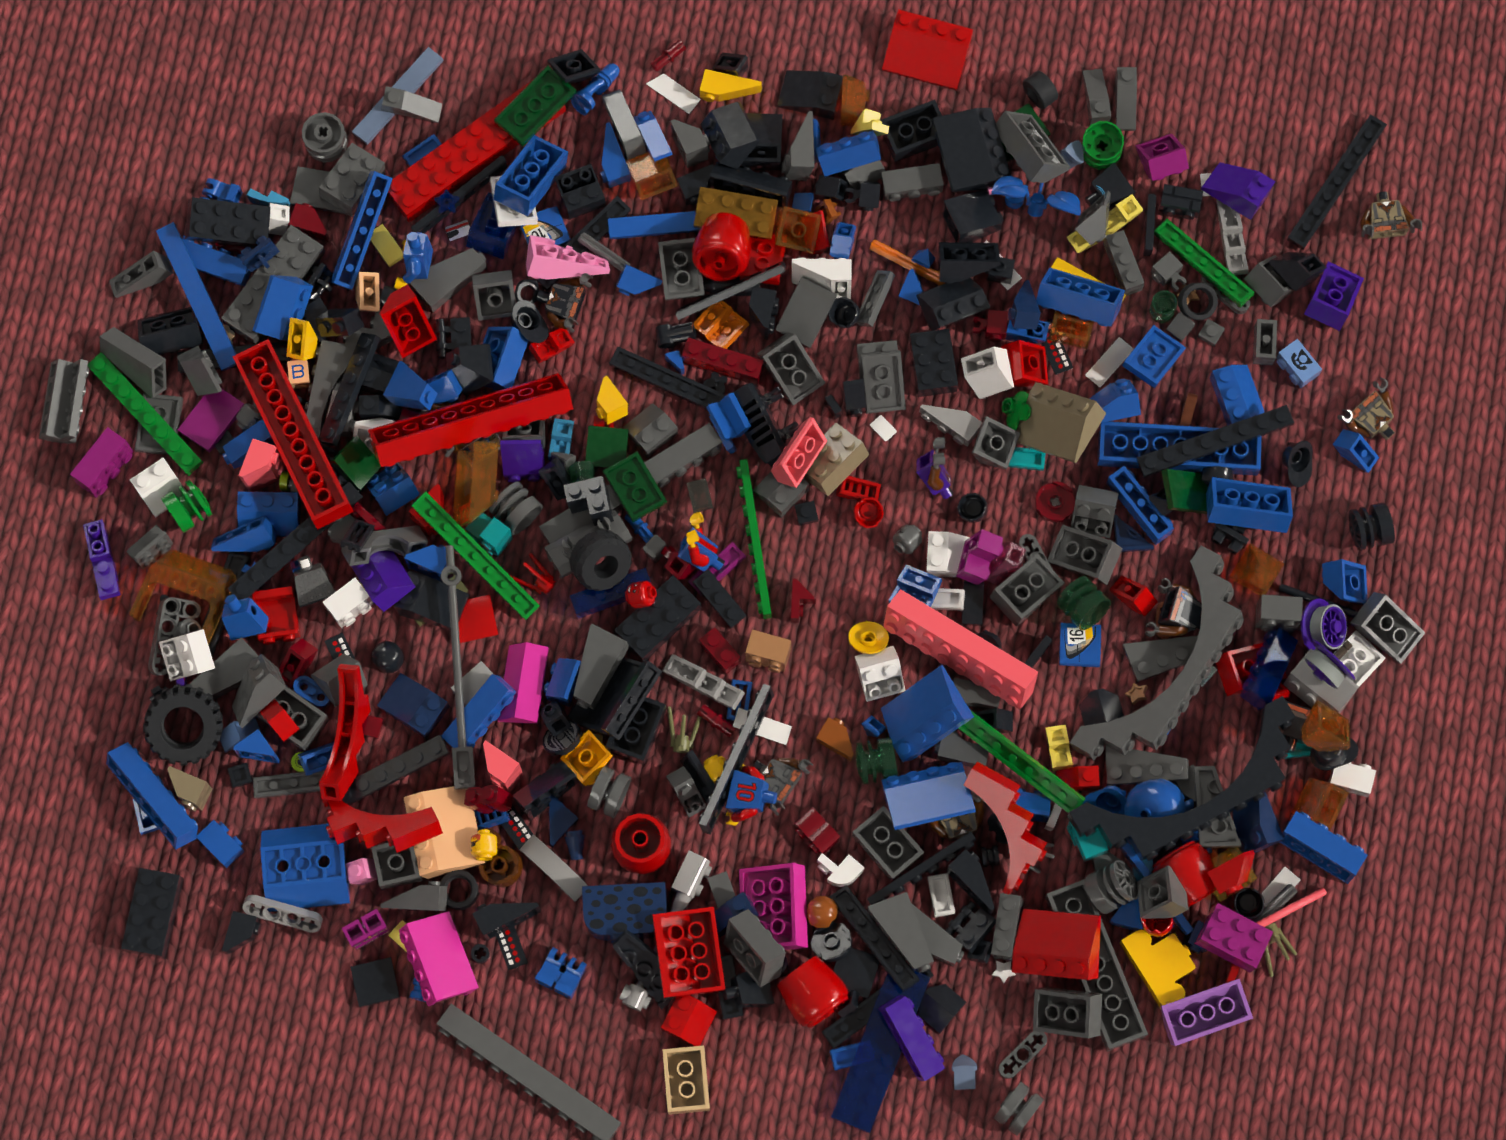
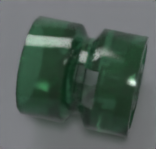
M1166 290L1159 291L1153 296L1149 314L1155 322L1167 323L1173 318L1178 304L1176 296Z
M589 461L576 462L568 468L571 483L595 478L596 476L594 465Z

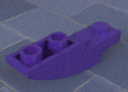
M103 519L83 524L99 598L105 600L120 596L118 575Z

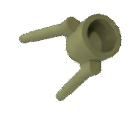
M668 706L671 735L670 747H673V752L687 753L689 749H693V742L702 717L698 715L690 740H688L689 736H685L686 715L683 714L680 735H677L675 739L672 709Z
M1276 923L1265 927L1273 932L1269 944L1276 942L1287 961L1290 960V957L1280 939L1294 956L1297 955V952L1284 936L1281 929L1277 927ZM1267 945L1264 954L1269 976L1273 977L1272 964Z

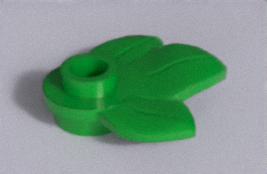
M1020 391L1015 397H1007L1002 402V411L1007 415L1006 423L1008 427L1017 430L1020 420L1026 421L1031 416V407L1026 403L1028 399L1027 392Z

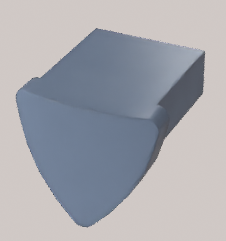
M1074 141L1060 151L1071 168L1084 162L1080 141Z
M964 1054L957 1057L952 1064L955 1090L975 1089V1070H977V1064L973 1059Z

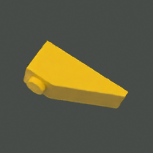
M705 69L700 87V98L707 102H720L761 93L762 82Z

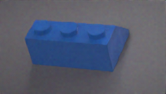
M864 131L856 136L844 137L839 141L824 143L817 147V155L824 176L881 160L879 141L874 131Z
M271 275L252 331L288 341L290 318L302 320L311 297L313 285L298 277Z
M513 326L488 327L482 344L490 345L494 381L484 387L500 391L513 387L515 383V377L521 366V360L527 348L528 340Z
M1229 365L1212 371L1210 381L1227 426L1265 412L1248 365Z
M238 492V527L266 515L277 532V537H287L300 525L301 497L299 493Z

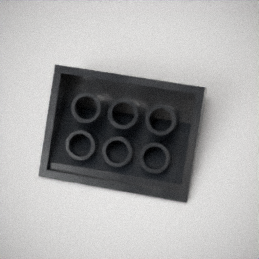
M974 108L931 119L952 192L992 189L998 179L1004 176H1011L992 108Z

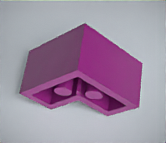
M981 529L965 540L956 577L975 585L986 581L990 575V562L1002 554L1003 537Z

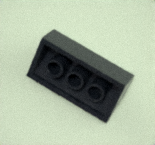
M716 162L710 174L711 189L778 200V208H787L792 191V181H789L786 177H774L764 171L754 172L744 166L735 169Z

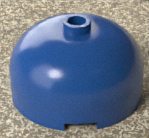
M1146 780L1137 784L1127 795L1124 815L1133 817H1164L1186 812L1185 797L1181 790L1168 780Z

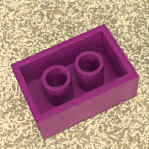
M107 427L70 475L77 485L97 498L99 494L102 495L106 491L110 480L118 476L122 465L130 461L133 450L124 438Z
M1217 903L1211 908L1195 944L1250 973L1257 968L1273 932Z

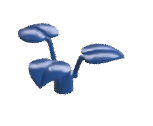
M1013 176L1001 177L992 188V195L999 194L1014 198H1021L1026 195L1027 212L1033 217L1042 216L1044 209L1047 208V204L1053 208L1078 216L1081 214L1080 200L1075 194L1070 192L1058 191L1055 195L1050 194L1045 200L1044 195L1041 194L1044 183H1040L1038 193H1034L1031 197L1029 196L1028 186L1023 185V181L1020 178Z

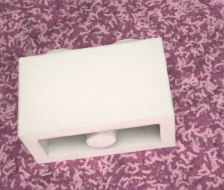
M1350 762L1331 770L1327 787L1368 797L1371 794L1376 770L1371 769V766L1366 764H1359L1358 766Z

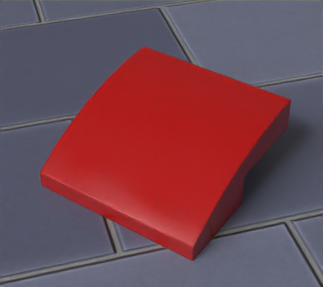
M490 594L467 600L458 622L460 643L499 635Z

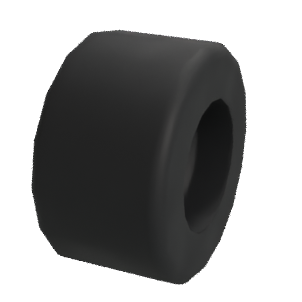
M1036 71L1023 81V88L1027 96L1038 108L1045 109L1058 99L1055 85L1043 72Z

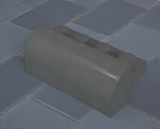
M57 359L51 362L39 439L66 444L76 443L80 430L79 420L83 411L82 401L86 392L85 383L89 374L87 360L79 359L73 363Z

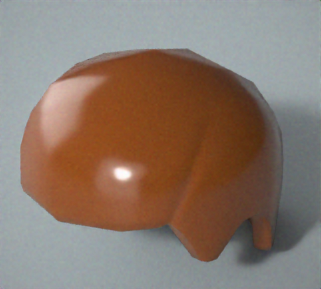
M816 896L807 906V921L817 928L829 927L831 922L837 918V904L827 896Z

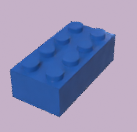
M534 135L495 184L493 200L528 217L555 182L554 177L559 176L566 168L568 151Z
M1049 268L1040 283L1036 301L1042 308L1058 310L1065 315L1071 314L1079 317L1081 320H1091L1101 326L1111 327L1120 312L1125 290Z
M1216 477L1211 478L1206 492L1207 519L1209 523L1287 533L1293 518L1291 488Z
M1296 811L1283 829L1284 840L1280 841V843L1348 884L1356 876L1368 856L1364 853V849L1358 845H1351L1346 842V838L1342 835L1333 834L1328 831V827L1324 824H1317L1310 820L1311 817L1306 813Z

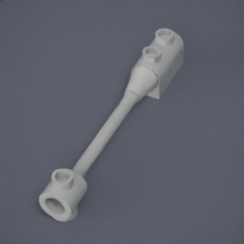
M690 850L670 889L676 892L671 912L683 911L694 896L699 897L704 887L700 883L703 877L708 878L712 870L708 859ZM638 981L637 985L626 984L619 998L624 1005L637 1011H641L642 1008L647 1009L651 1000L641 981Z

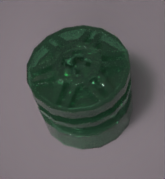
M1082 576L1074 580L1062 591L1056 604L1066 616H1071V621L1083 631L1094 626L1105 616L1111 606V600L1102 591H1097V586L1087 576Z
M891 737L877 739V749H873L870 741H866V751L863 750L861 742L856 743L855 760L857 772L863 785H868V775H871L873 784L877 783L878 773H881L883 779L889 776H898Z

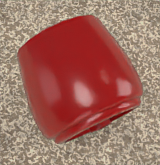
M725 212L715 213L706 218L694 240L692 261L696 269L711 280H733L743 274L749 263V228L746 222L739 216Z
M637 813L627 816L618 823L612 834L611 849L615 860L622 868L634 874L644 875L655 872L664 865L670 854L671 838L668 829L660 819L650 814Z
M1194 840L1172 850L1152 866L1153 870L1151 873L1166 866H1170L1187 892L1188 908L1217 890L1207 873L1216 868L1206 848Z
M814 956L803 963L777 985L794 1019L801 1026L812 1028L828 1018L838 1009L839 1004L842 1003L843 1005L848 1000V989L844 982L818 956Z

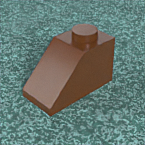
M828 717L816 737V742L852 761L854 754L847 728L843 726L844 722L835 717L833 719Z

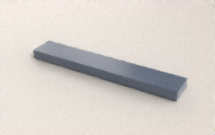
M428 47L392 88L415 93L444 61L443 58ZM384 96L352 131L366 145L374 139L395 115L394 113L381 111Z

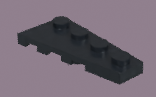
M626 929L613 942V948L626 965L633 970L636 978L643 983L651 997L653 996L657 1005L662 1010L674 997L663 998L658 954Z

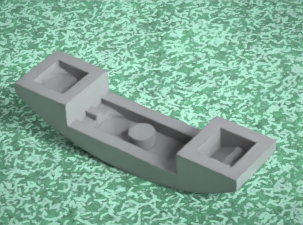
M534 834L520 848V851L550 877L574 902L581 897L582 886L588 885Z

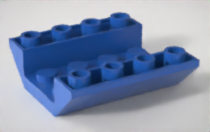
M329 824L262 831L260 850L265 898L303 909L350 904L349 883L347 881L345 865V842L337 845L334 837L330 839L326 830ZM326 856L330 859L327 867L319 866V859ZM281 861H286L289 864L288 869L284 872L278 871L277 868ZM275 908L267 909L269 912H277Z

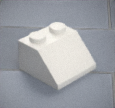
M161 458L130 479L155 518L168 510L161 497L171 491L177 497L181 496L178 486L181 485L183 487V485L164 458Z
M929 531L927 573L937 577H956L965 540L970 537L951 532Z

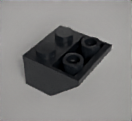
M592 164L554 177L569 220L606 207L605 197Z
M1287 252L1269 262L1273 270L1281 275L1286 281L1287 286L1294 291L1312 284L1327 268L1314 253Z
M753 286L749 302V317L763 338L768 340L769 335L774 333L775 316L778 315L779 298L776 297L775 290Z

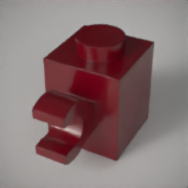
M988 310L987 319L974 317L973 323H979L980 327L973 328L972 333L979 334L986 329L985 339H990L993 342L1005 340L1008 311Z
M665 546L661 554L669 560L664 567L678 580L689 578L697 567L679 558V551L674 547L669 546L668 548Z

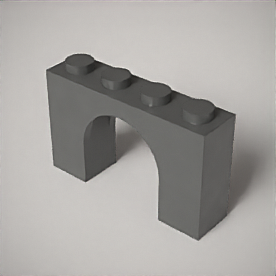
M954 678L953 683L968 707H979L988 710L998 708L1000 697L992 695L987 689L975 685L972 681ZM956 731L942 739L941 742H938L934 753L938 754L937 760L950 763L962 762L964 766L973 767L976 762L986 766L989 753L979 744L963 740Z

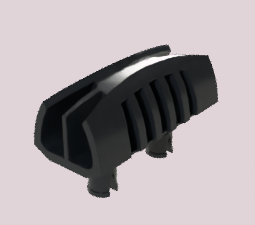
M748 383L734 392L751 425V428L744 434L762 461L773 467V464L787 446V439L793 437L798 429L796 428L798 423L794 421L783 429L778 428L769 410V405L784 398L781 393L778 394L781 391L780 388L777 386L775 389L762 395L755 384Z

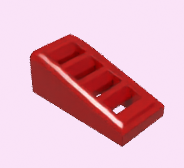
M848 476L837 487L836 496L859 501L862 498L870 497L868 493L871 487L873 488L871 497L878 500L881 484ZM846 483H848V489H847V490H845V484H846ZM853 485H857L855 492H852ZM862 486H865L864 493L862 495L860 494Z

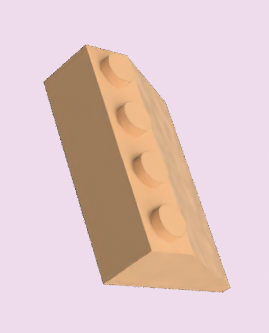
M455 786L423 791L403 797L407 813H413L432 806L443 834L414 846L419 875L421 877L431 879L451 871L462 870L485 863V861L476 860V857L471 855V837L477 834L478 827L474 809L464 805L467 789L455 790Z

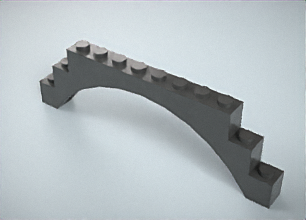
M380 311L371 317L370 328L363 327L350 336H343V343L322 340L321 346H317L316 358L318 360L317 365H313L312 376L314 380L313 384H309L308 395H310L309 402H306L304 411L318 438L326 420L333 390L337 391L361 333L374 334L380 337L377 349L393 341L380 315ZM290 478L288 489L291 490L290 492H298L292 478ZM350 514L336 520L329 526L328 536H330L333 543L341 544L344 535L355 521ZM358 526V528L356 529V531L354 532V534H356V533L358 532V530L360 529L359 526Z
M1200 546L1190 561L1200 587L1202 613L1197 641L1184 669L1163 693L1151 703L1132 714L1110 722L1080 726L1070 741L1074 751L1094 761L1097 756L1099 757L1102 754L1104 745L1125 756L1128 751L1134 748L1135 740L1144 743L1156 751L1159 746L1165 743L1170 729L1175 728L1178 723V717L1187 710L1189 700L1198 693L1203 679L1208 678L1214 662L1217 663L1220 660L1222 650L1231 643L1236 629L1241 628L1244 621L1241 610L1226 603L1232 599L1234 590L1230 582L1217 576L1224 569L1221 555Z

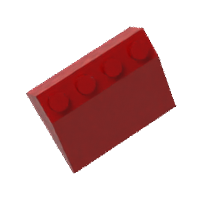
M898 9L882 71L957 91L971 44L973 29Z
M714 907L652 914L663 998L725 990Z
M1023 909L1013 948L1012 972L1082 980L1097 979L1099 973L1101 915Z

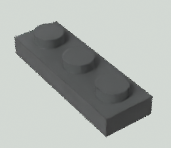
M877 270L859 310L860 315L856 323L857 325L873 327L894 280L895 274L893 272Z

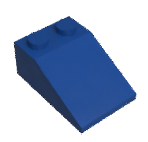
M1118 379L1115 383H1110L1089 398L1095 400L1106 412L1101 423L1141 415L1138 392L1131 381L1127 379Z

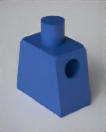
M234 594L226 597L222 620L231 641L266 632L269 618L251 598L238 600Z

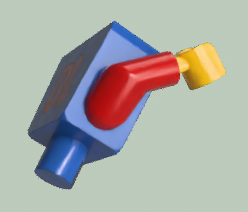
M696 512L690 517V523L694 528L692 527L681 541L678 557L702 571H706L709 566L719 571L724 565L725 560L717 556L718 546L703 535V530L699 523L704 522V518L701 512Z
M743 764L740 771L734 770L726 808L734 813L726 812V816H730V819L725 824L736 826L738 822L756 816L757 812H763L765 803H776L777 792L768 791L769 784L765 781L764 775L755 767Z

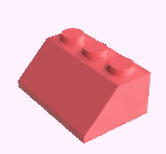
M809 417L801 423L787 446L783 449L778 460L773 464L770 471L777 482L797 488L826 444L827 439L814 418Z
M252 439L238 476L249 492H256L277 482L281 473L286 470V466L275 445Z
M485 740L483 746L490 780L493 785L511 793L523 776L520 764Z

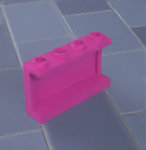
M449 911L407 923L399 929L400 940L406 948L407 958L413 966L415 979L420 984L422 997L428 1006L461 994L463 996L471 994L479 988Z

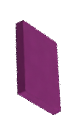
M223 389L219 393L206 394L178 428V432L210 453L236 420V415L244 406V403Z

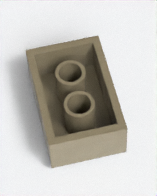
M837 423L824 434L827 442L803 477L827 496L869 456L863 442Z

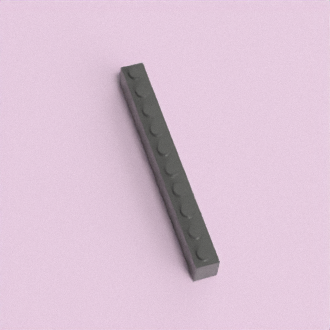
M708 423L644 463L658 487L662 488L668 485L670 479L675 476H683L688 468L701 465L706 457H713L720 453L721 448H723L722 441L711 424ZM610 484L606 486L611 509H615L619 514L623 506ZM567 509L539 526L547 543L551 544L592 522L589 510L571 514L570 509Z
M452 1003L437 1022V1025L440 1027L439 1032L448 1038L450 1035L457 1039L455 1043L466 1050L467 1047L474 1051L472 1055L480 1061L484 1059L491 1063L489 1067L497 1073H500L502 1070L508 1075L506 1077L507 1080L514 1085H517L519 1082L525 1087L523 1091L534 1097L535 1094L542 1099L540 1103L549 1109L552 1106L559 1111L557 1115L568 1121L569 1118L576 1123L574 1127L585 1133L587 1130L593 1134L591 1139L612 1140L621 1127L622 1123Z

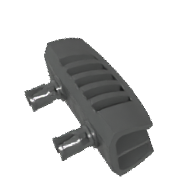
M615 509L612 510L613 522H610L607 517H603V522L598 520L597 526H594L592 521L544 547L549 562H553L555 570L558 569L560 579L572 574L570 566L571 552L576 543L586 534L596 530H610L618 534L626 544L632 541L631 534Z

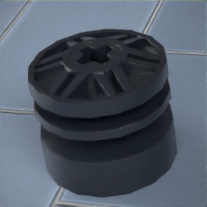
M1381 502L1370 505L1369 514L1364 507H1360L1359 510L1351 509L1349 511V529L1355 546L1359 551L1365 550L1366 546L1373 548L1374 538L1379 546L1394 543V525L1386 503Z

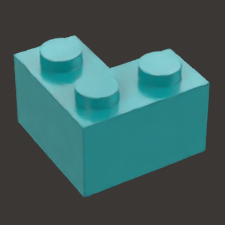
M481 510L465 528L466 532L476 542H479L490 556L494 554L499 557L513 540L510 528L495 517L491 519Z
M1069 821L1066 828L1074 846H1078L1084 862L1108 852V845L1098 828L1096 829L1097 832L1092 836L1086 838L1084 835L1080 838Z

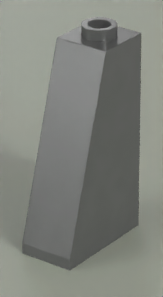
M471 248L430 266L428 279H414L411 283L407 284L432 312H435L472 281V275L481 274L487 269L485 262L487 259L480 251L476 252Z
M115 327L99 336L100 352L149 397L153 399L167 389L165 358Z
M591 624L573 695L577 705L584 709L590 707L593 710L629 649L627 641L594 624Z
M241 637L213 662L214 669L202 672L189 685L196 689L198 687L204 689L203 692L206 694L210 693L213 696V700L239 688L246 668L258 655Z
M907 892L868 906L867 910L912 970H919V973L931 969L930 965H933L934 960Z
M912 904L932 958L953 967L956 962L960 963L964 955V951H961L963 945Z

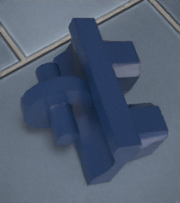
M262 235L256 241L258 246L254 249L246 247L241 251L242 257L240 260L250 272H253L262 265L268 269L270 267L268 261L280 252L270 238Z

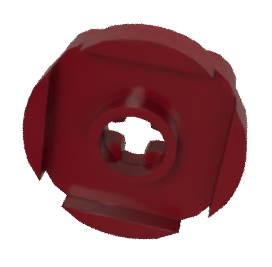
M1058 481L1043 485L1038 490L1035 498L1036 511L1042 518L1048 521L1063 522L1074 511L1075 497L1072 489L1067 484ZM1058 497V502L1061 504L1053 506L1050 499Z
M358 502L352 507L354 511L352 514L357 519L375 525L374 531L386 530Z

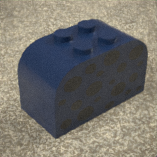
M665 882L582 886L584 922L589 933L599 940L611 941L613 944L627 929L644 942V939L655 937L652 914L667 913Z

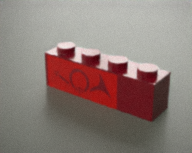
M689 337L682 353L683 363L758 385L764 368V360Z

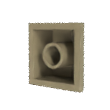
M169 766L167 770L177 797L181 800V804L194 812L196 809L203 811L212 791L210 785L204 780Z

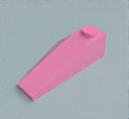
M533 235L529 237L526 260L527 276L534 279L578 277L583 273L599 275L609 274L610 272L608 260L588 252L578 253L573 250V247L568 245L566 248L555 245V240Z

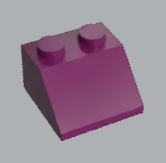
M1172 133L1136 145V150L1144 170L1152 181L1162 180L1166 176L1180 174L1183 170L1189 169L1185 147Z

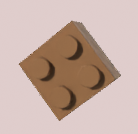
M752 630L745 652L746 661L753 667H768V670L774 673L785 672L791 652V640Z

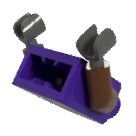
M937 437L933 442L934 450L916 459V472L933 495L940 493L943 499H947L954 492L950 488L951 477L944 467V453L939 452V449L945 448V438Z

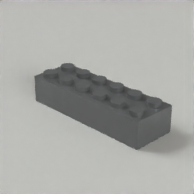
M290 225L276 244L280 252L268 261L270 267L267 269L262 265L257 269L221 318L224 325H228L232 331L253 345L258 344L264 336L252 330L270 276H292L306 280L310 275L309 270L311 267L317 265L325 254L323 245Z

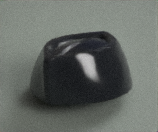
M1212 466L1202 469L1201 480L1208 486L1212 477L1234 480L1233 471L1229 468Z

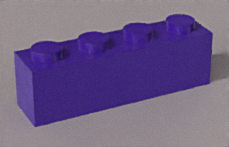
M899 995L879 1007V1010L917 1080L926 1081L945 1069L943 1065L944 1060L941 1054L934 1049V1041L928 1033L926 1034L920 1016H916L911 999Z

